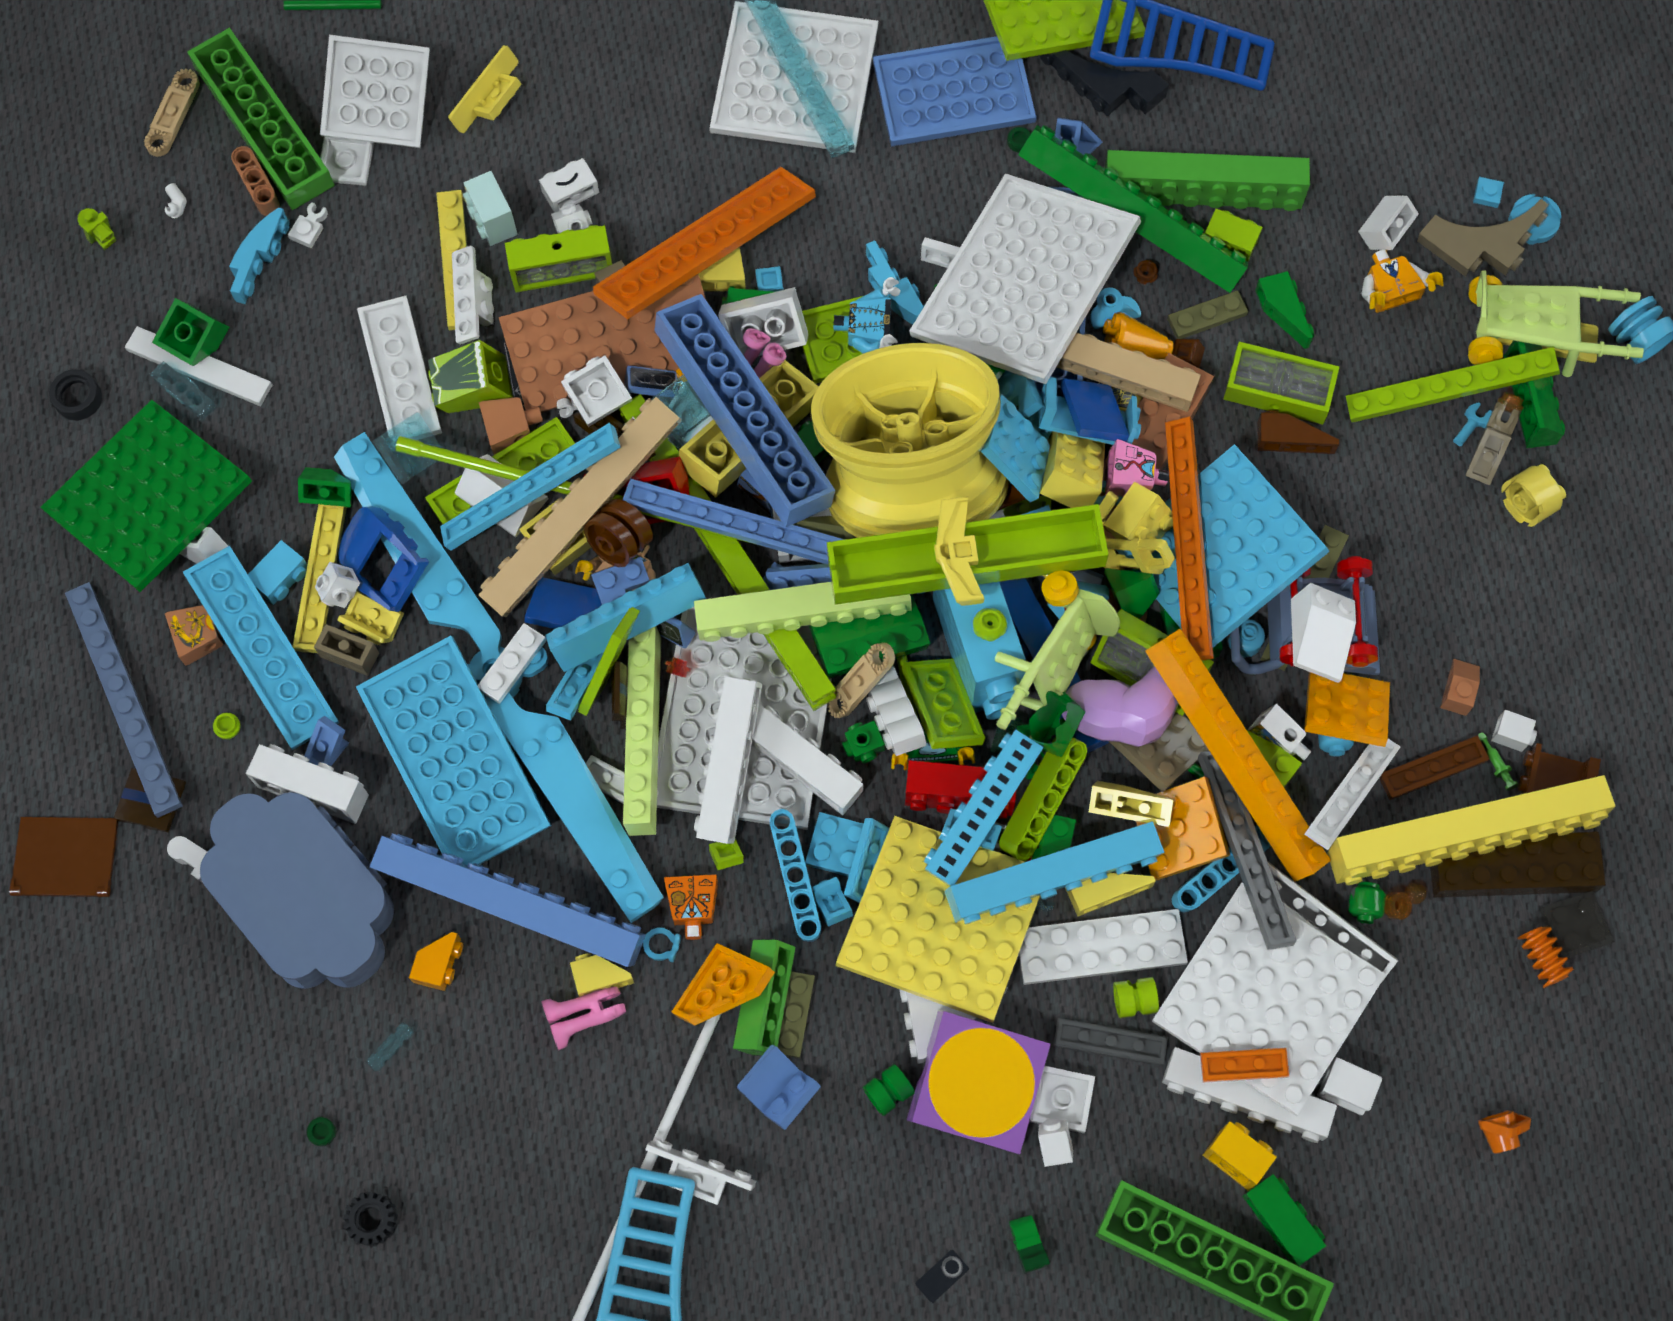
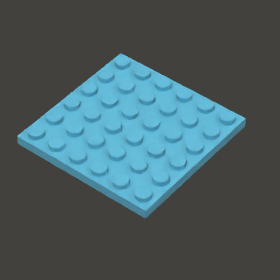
M1235 444L1198 474L1213 647L1330 552L1325 544ZM1170 498L1165 503L1172 511V504ZM1172 526L1161 539L1167 542L1175 559L1169 568H1164L1162 574H1153V577L1160 592L1156 598L1157 601L1181 628L1174 529ZM1116 550L1119 554L1125 555L1126 558H1134L1131 551ZM1156 550L1151 553L1153 558H1162ZM1132 569L1134 572H1141V570Z

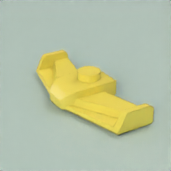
M969 496L941 500L937 541L934 545L936 561L943 569L956 602L962 606L984 603V596L970 567L971 565H978L975 535L964 536Z

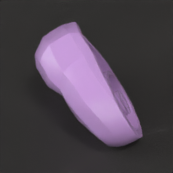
M1155 666L1132 686L1120 680H1084L1072 685L1066 692L1085 711L1076 730L1101 741L1122 742L1136 747L1157 741L1171 723L1179 705ZM1065 711V712L1062 714V716H1063V718H1064L1065 721H1066L1067 711Z

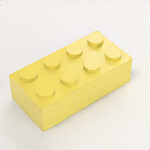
M1052 431L1048 439L1050 450L1040 494L1070 508L1093 505L1102 492L1105 443Z

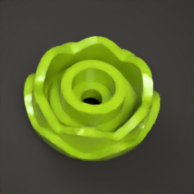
M984 608L974 616V633L983 640L995 641L1000 636H1003L1007 630L1006 617L998 609Z

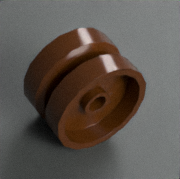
M612 499L602 508L599 514H596L584 526V534L593 551L601 559L616 567H625L637 556V553L641 552L652 541L653 533L644 515L636 507L621 499Z

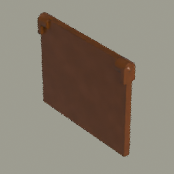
M21 817L13 876L10 883V896L109 897L118 820L114 818Z

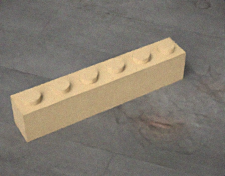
M1077 332L1056 366L1062 370L1188 412L1201 376L1190 368H1180L1171 365L1166 360H1156L1147 357L1140 351H1130L1122 348L1119 344L1113 342L1106 343L1098 340L1093 335H1083Z

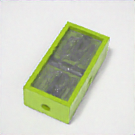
M593 225L576 231L565 230L553 235L541 234L530 239L518 238L505 243L508 267L515 292L596 279L595 272L612 265L605 225Z
M1239 342L1234 354L1223 400L1266 411L1275 410L1298 419L1323 425L1329 413L1339 366Z
M1121 609L1117 613L1120 620L1117 633L1114 637L1102 636L1090 663L1132 686L1154 667L1145 650L1168 635ZM1210 659L1202 661L1207 670L1210 671L1214 662ZM1178 705L1176 713L1183 716L1185 712L1183 711L1181 706Z

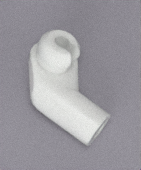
M171 183L165 188L166 193L172 200L171 203H168L169 207H165V213L172 218H178L183 214L187 200L177 185Z

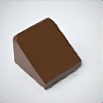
M1176 339L1172 355L1199 368L1205 347L1199 339Z

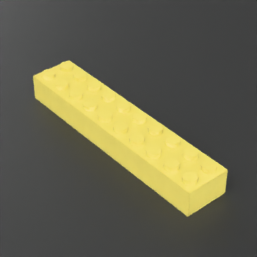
M1605 775L1337 837L1327 855L1331 859L1330 864L1336 883L1345 882L1346 885H1354L1361 882L1362 878L1372 876L1373 879H1379L1389 875V872L1399 870V873H1405L1414 870L1416 865L1424 863L1426 867L1440 864L1442 859L1452 857V860H1460L1469 856L1468 853L1478 851L1479 854H1485L1494 851L1495 847L1505 845V848L1520 845L1522 840L1526 839L1536 842L1546 839L1548 834L1556 832L1558 836L1572 833L1574 828L1584 826V829H1592L1601 825L1600 822L1608 817V814L1615 807V803Z

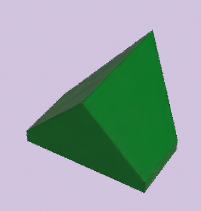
M1108 568L1104 571L1120 610L1122 609L1138 619L1143 616L1160 593L1151 573Z

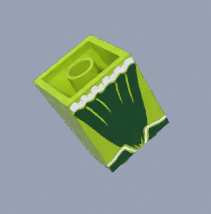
M481 340L428 360L430 368L428 375L433 391L431 395L434 406L447 413L480 408L479 402L513 398L506 355Z

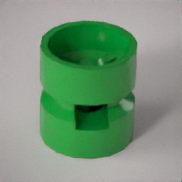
M892 1064L881 1073V1080L873 1078L862 1086L869 1100L883 1117L896 1108L897 1100L906 1101L915 1092L908 1079L895 1064Z

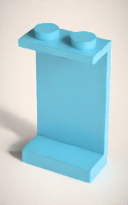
M1050 377L1048 382L1043 384L1040 397L1044 407L1039 410L1040 429L1111 445L1115 443V441L1078 436L1065 398L1057 396V378ZM1131 396L1126 411L1120 410L1129 433L1127 443L1132 444L1134 439L1139 438L1141 424H1138L1141 409L1137 407V396Z

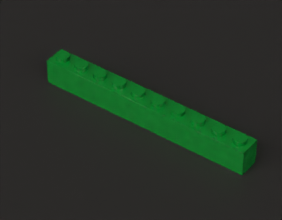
M1038 125L1035 127L1018 156L1084 199L1140 216L1141 223L1135 232L1231 293L1248 268L1249 262L1246 261V256L1237 250L1232 252L1224 247L1225 243L1215 236L1210 238L1203 233L1204 229L1194 222L1191 224L1187 223L1182 219L1183 216L1178 211L1172 208L1167 210L1161 206L1162 202L1155 196L1149 195L1147 197L1140 192V187L1131 181L1124 182L1118 178L1119 174L1109 167L1104 169L1097 164L1098 160L1088 153L1081 154L1076 150L1077 147L1072 142L1066 139L1061 141L1054 136L1055 132L1044 125L1042 127Z

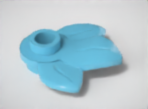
M1105 288L1097 297L1098 305L1092 310L1090 319L1093 328L1099 329L1104 326L1106 319L1112 320L1116 312L1125 313L1135 319L1141 316V310L1136 301L1131 297L1122 296L1115 288ZM1107 296L1114 298L1113 304L1106 302Z

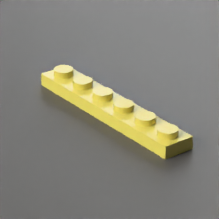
M461 190L437 193L447 325L449 330H455L452 253L467 247L463 194Z
M318 504L293 642V649L295 651L317 653L314 646L326 624L329 606L321 601L315 588L316 581L323 574L329 562L337 564L347 507Z

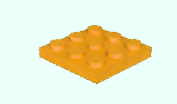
M1309 672L1304 731L1385 747L1388 740L1390 682L1343 673L1342 680L1337 683Z
M1202 777L1157 793V795L1174 799L1170 827L1154 824L1164 850L1163 854L1156 857L1158 862L1148 865L1150 874L1154 876L1155 881L1231 856L1207 777ZM1136 821L1137 826L1146 824L1145 822Z

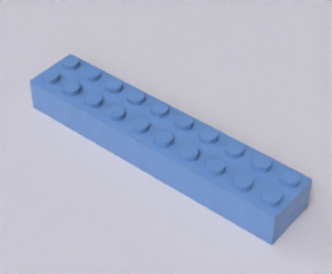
M699 294L656 312L654 331L785 527L830 508L835 494L834 487L703 295Z
M392 833L390 837L382 836L370 868L626 967L635 965L646 934L640 933L641 927L629 922H622V925L614 923L616 918L603 912H597L596 915L589 913L590 907L577 902H571L570 905L563 903L565 898L554 893L545 892L544 895L539 894L540 888L528 883L520 882L519 885L513 884L514 878L502 873L490 875L488 874L489 869L475 863L464 865L462 864L463 858L449 853H443L442 856L438 855L437 848L426 844L417 843L416 846L412 845L413 839Z

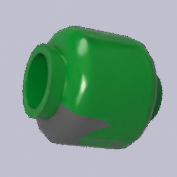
M1359 882L1356 887L1350 890L1348 912L1352 916L1357 917V922L1373 924L1375 919H1380L1384 916L1385 892L1376 883Z

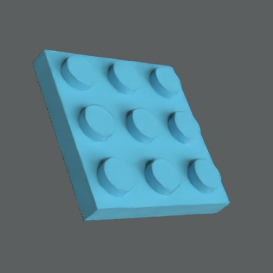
M1001 394L999 417L981 452L1029 502H1032L1039 498L1050 444L1045 437L1037 432L1031 422L1021 415L1015 405Z

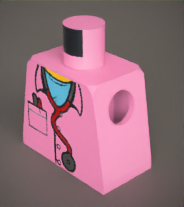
M1117 439L1109 450L1105 495L1112 491L1116 496H1124L1134 482L1149 490L1154 485L1165 487L1169 472L1155 469V453Z

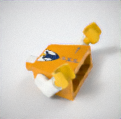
M1380 250L1372 256L1376 265L1370 268L1368 275L1364 278L1362 296L1369 303V308H1375L1376 313L1421 299L1426 286H1428L1431 292L1435 291V285L1444 286L1443 275L1440 272L1427 273L1413 263L1408 262L1404 256L1390 260L1387 251Z

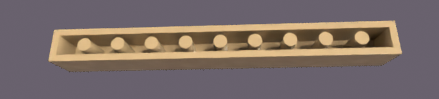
M657 397L653 400L650 398L646 400L639 409L642 413L635 420L631 418L623 426L622 431L624 433L618 438L621 448L586 468L589 472L582 479L577 478L570 485L569 490L571 492L565 499L560 497L551 507L553 512L547 519L542 517L533 527L535 532L529 539L524 537L516 546L518 551L512 558L508 556L498 566L500 569L498 574L494 578L492 576L488 577L481 585L482 591L479 596L501 616L507 617L584 531V526L588 521L600 513L602 508L611 501L680 424L682 419Z

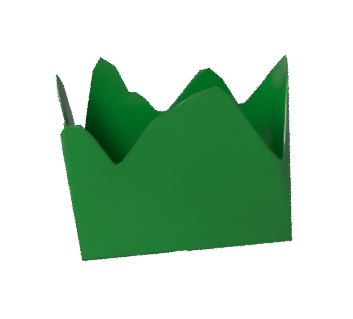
M1048 691L1046 694L1047 705L1039 708L1029 719L1031 740L1044 747L1043 751L1062 757L1085 711L1065 692H1063V695H1058L1053 691ZM1067 711L1066 721L1061 725L1060 717ZM1056 734L1057 740L1053 743L1047 744L1048 739L1052 735Z

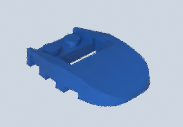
M362 507L356 512L342 537L339 546L340 563L342 566L353 569L360 582L358 586L359 591L387 610L400 612L429 561L427 558L419 557L416 553L418 545L413 538L407 537L403 531L405 527L399 521L390 519L389 514L379 507ZM383 534L402 554L380 591H376L371 587V583L360 575V572Z

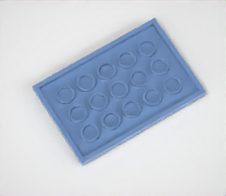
M997 36L873 57L875 75L891 146L1036 122V114L1023 60L1021 58L1006 61Z

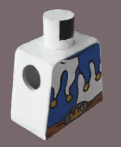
M1277 704L1262 712L1248 729V731L1281 747L1301 763L1311 753L1301 743L1306 732Z

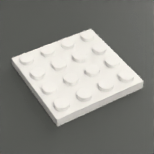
M329 35L320 135L420 148L430 48Z

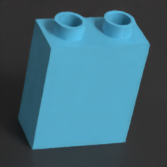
M1000 583L979 584L978 586L984 596V603L962 606L958 604L951 588L933 591V602L951 657L954 659L975 713L984 711L987 719H999L1002 715L1001 709L1006 708L1015 692L1014 686L1019 685L1025 672L995 662V656L1000 651L1026 661ZM984 608L998 609L1006 617L1007 630L1003 636H1000L995 641L983 640L974 633V616Z

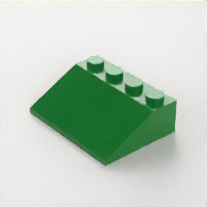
M910 594L912 611H907L903 615L884 614L876 619L856 618L848 623H839L838 621L827 622L826 625L820 627L809 625L823 671L828 679L847 674L874 644L883 642L889 644L894 651L895 659L928 648L930 641L912 594ZM879 651L880 661L884 662L883 659L885 657L883 655L885 654H882L883 651Z

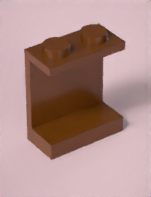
M1536 743L1531 750H1527L1525 753L1523 765L1527 766L1525 775H1522L1520 778L1518 791H1522L1521 794H1526L1598 777L1601 759L1590 757L1585 762H1580L1541 752L1542 744Z

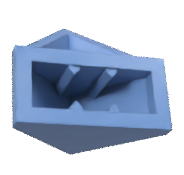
M1057 118L1055 137L1061 141L1066 139L1072 142L1077 147L1076 150L1081 154L1092 153L1102 143L1083 121Z

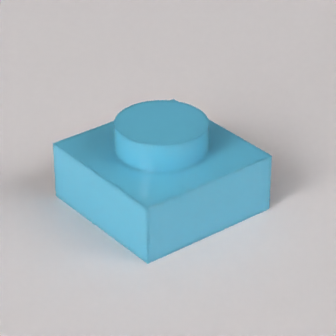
M1479 177L1473 203L1498 208L1504 182Z

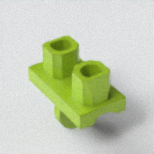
M88 208L78 214V223L83 228L86 239L91 244L97 241L106 250L116 241L113 237L114 232L111 230L108 218L103 212L98 214L94 209Z

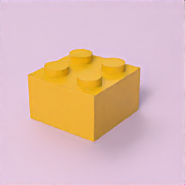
M1230 1121L1220 1130L1203 1153V1156L1249 1191L1258 1184L1277 1157L1272 1154L1273 1149L1262 1140L1257 1142L1249 1136L1250 1131L1238 1122L1233 1124Z

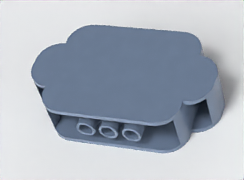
M298 793L281 794L269 803L261 796L255 794L238 795L223 805L212 818L210 834L215 846L205 854L200 865V876L205 887L274 972L290 985L307 989L315 987L328 979L337 986L349 988L365 982L378 971L385 956L384 943L379 935L389 927L394 915L392 899L383 888L387 883L375 869L370 867L367 869L370 863L358 848L353 846L354 844L339 826L335 827L337 823L322 805L316 808L307 797Z

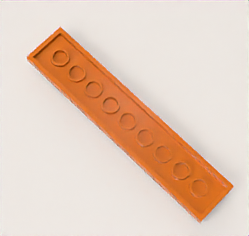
M780 167L593 286L594 295L628 320L814 199L815 189Z

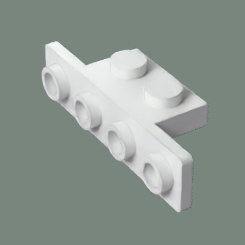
M468 246L452 253L455 336L458 344L478 339L480 336L479 323L483 326L493 324V284L491 278L476 270V254L473 246Z
M656 1139V1142H649L645 1149L672 1160L673 1162L668 1174L693 1179L695 1182L693 1196L716 1205L720 1202L726 1182L750 1191L756 1184V1181L751 1179L752 1175L747 1172L735 1170L734 1173L724 1169L725 1165L719 1161L709 1159L708 1162L698 1159L699 1155L687 1149H683L680 1152L673 1149L671 1143L661 1139Z

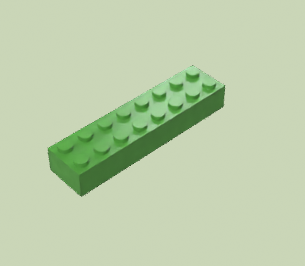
M230 28L187 51L194 68L248 147L253 151L255 157L291 210L296 209L335 186L329 170Z
M1108 150L1104 169L1109 167L1119 174L1118 178L1124 182L1131 181L1140 187V192L1147 197L1153 195L1162 202V206L1184 204L1187 207L1209 205L1211 208L1233 206L1236 209L1258 207L1261 210L1283 208L1286 211H1294L1302 208L1310 186L1309 158Z
M1122 1180L1118 1183L1095 1234L1096 1237L1267 1321H1319L1334 1283Z

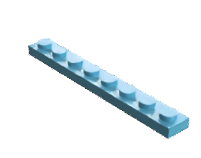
M610 423L606 424L440 526L444 546L450 551L621 448L616 428Z

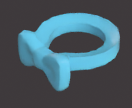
M665 928L652 929L646 934L644 939V951L653 960L662 961L668 959L670 962H674L682 936L679 933L674 935ZM656 934L666 935L673 943L671 951L662 954L653 953L649 948L650 939Z

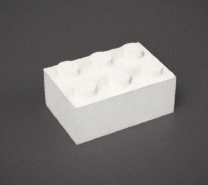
M795 287L724 304L720 308L718 314L720 322L742 354L747 349L743 336L749 328L764 332L771 338L768 344L775 342L783 350L807 344L809 333ZM764 349L761 351V353H760L758 356L763 355Z

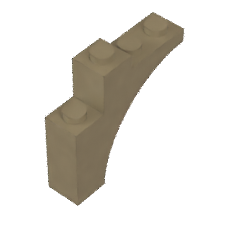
M1540 199L1532 208L1519 217L1488 227L1458 225L1448 222L1435 214L1419 233L1418 242L1465 277L1470 271L1475 273L1483 261H1486L1506 276L1510 270L1515 272L1524 261L1522 258L1525 250L1523 246L1532 236L1530 233L1535 225L1539 228L1548 217L1546 211L1549 204Z

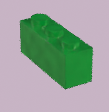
M1272 1174L1242 1197L1291 1263L1300 1266L1326 1247L1323 1242L1325 1237L1316 1225L1311 1226L1305 1217L1307 1212L1300 1202H1294L1289 1196L1288 1192L1290 1190L1281 1177L1276 1178Z

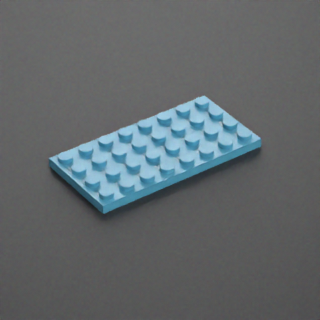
M453 636L441 640L356 686L442 854L449 853L463 858L462 864L468 865V863L480 865L552 826Z

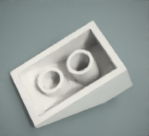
M1310 583L1291 598L1293 666L1339 683L1342 680L1356 625L1355 601Z

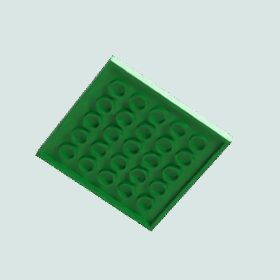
M151 400L40 508L138 592H141L252 480L241 469Z

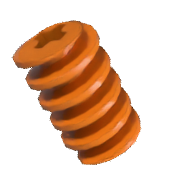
M1539 927L1517 938L1518 940L1527 939L1522 948L1523 950L1532 949L1527 958L1528 960L1537 959L1532 966L1533 969H1543L1537 976L1539 980L1548 979L1543 988L1566 979L1574 970L1573 967L1562 966L1568 958L1557 956L1563 950L1562 947H1552L1557 937H1547V934L1552 930L1551 927Z

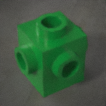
M875 721L864 725L862 722L856 723L848 728V732H845L846 741L842 742L847 756H853L855 763L862 761V763L870 762L877 758L876 754L885 751V744Z

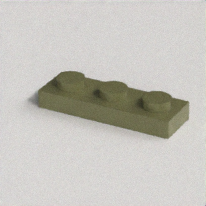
M1237 290L1170 314L1167 320L1176 339H1183L1247 316L1248 310Z
M791 972L777 1046L787 1057L800 1059L815 980L814 975Z

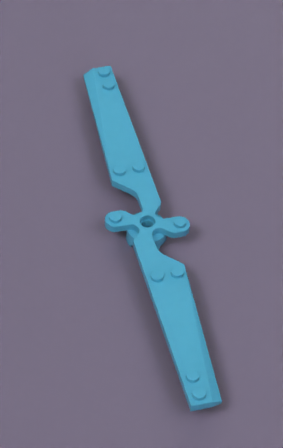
M363 432L343 444L334 458L344 476L351 481V488L362 507H379L389 514L390 519L399 521L405 527L403 531L407 537L413 538L418 545L416 553L419 557L428 559L429 563L413 588L412 594L430 624L461 629L471 636L480 651L472 658L470 664L467 665L477 684H479L505 649L500 647L502 635L368 436ZM382 534L381 540L396 564L402 552ZM542 647L500 704L485 694L483 695L502 732L630 923H633L654 909L664 898L559 717L525 711L512 698L520 690L519 687L523 677H533L546 668L548 656Z

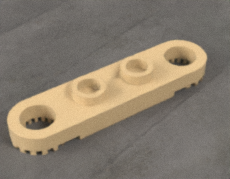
M181 69L180 72L177 71V74L174 75L173 81L168 87L150 125V130L147 136H145L144 145L153 156L159 157L169 152L196 95L200 82L195 72L191 69ZM183 79H192V84H189V86L186 85L187 87H185V85H180ZM155 140H164L163 146L160 145V148L151 147Z
M883 642L872 645L868 652L858 660L838 683L834 692L836 698L827 705L831 716H834V718L848 716L889 671L895 661L894 651L889 644ZM879 651H883L882 654H885L883 655L885 657L883 659L884 662L880 661ZM838 699H841L840 702H843L841 703V705H843L841 706V708H843L841 710L839 709L837 704Z

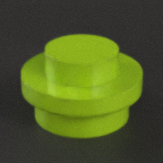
M222 713L214 720L213 730L218 737L231 739L238 734L240 721L232 713Z

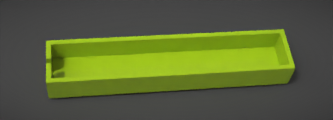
M1099 504L967 522L965 524L964 536L975 535L978 565H971L970 567L978 585L1049 575L1060 570L1071 572L1105 567L1109 555ZM938 527L827 542V557L835 605L950 589L943 569L935 557L934 545L937 541Z

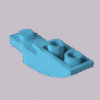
M277 208L268 214L251 230L232 259L229 267L235 280L230 292L238 303L246 304L248 296L251 297L253 295L254 281L256 275H260L262 272L263 261L272 263L274 256H277L280 252V240L282 235L286 234L289 229V220L282 208Z
M875 240L866 244V256L872 265L871 268H868L869 282L874 290L882 287L884 281L889 277L898 280L899 284L893 287L900 289V294L898 296L889 294L888 297L891 298V309L913 325L925 306L919 300L920 294L916 285H911L907 277L899 279L896 269L894 267L890 268L887 263L888 256L883 247L879 248Z

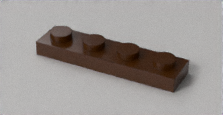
M1477 735L1383 772L1379 779L1389 800H1393L1489 761V757Z

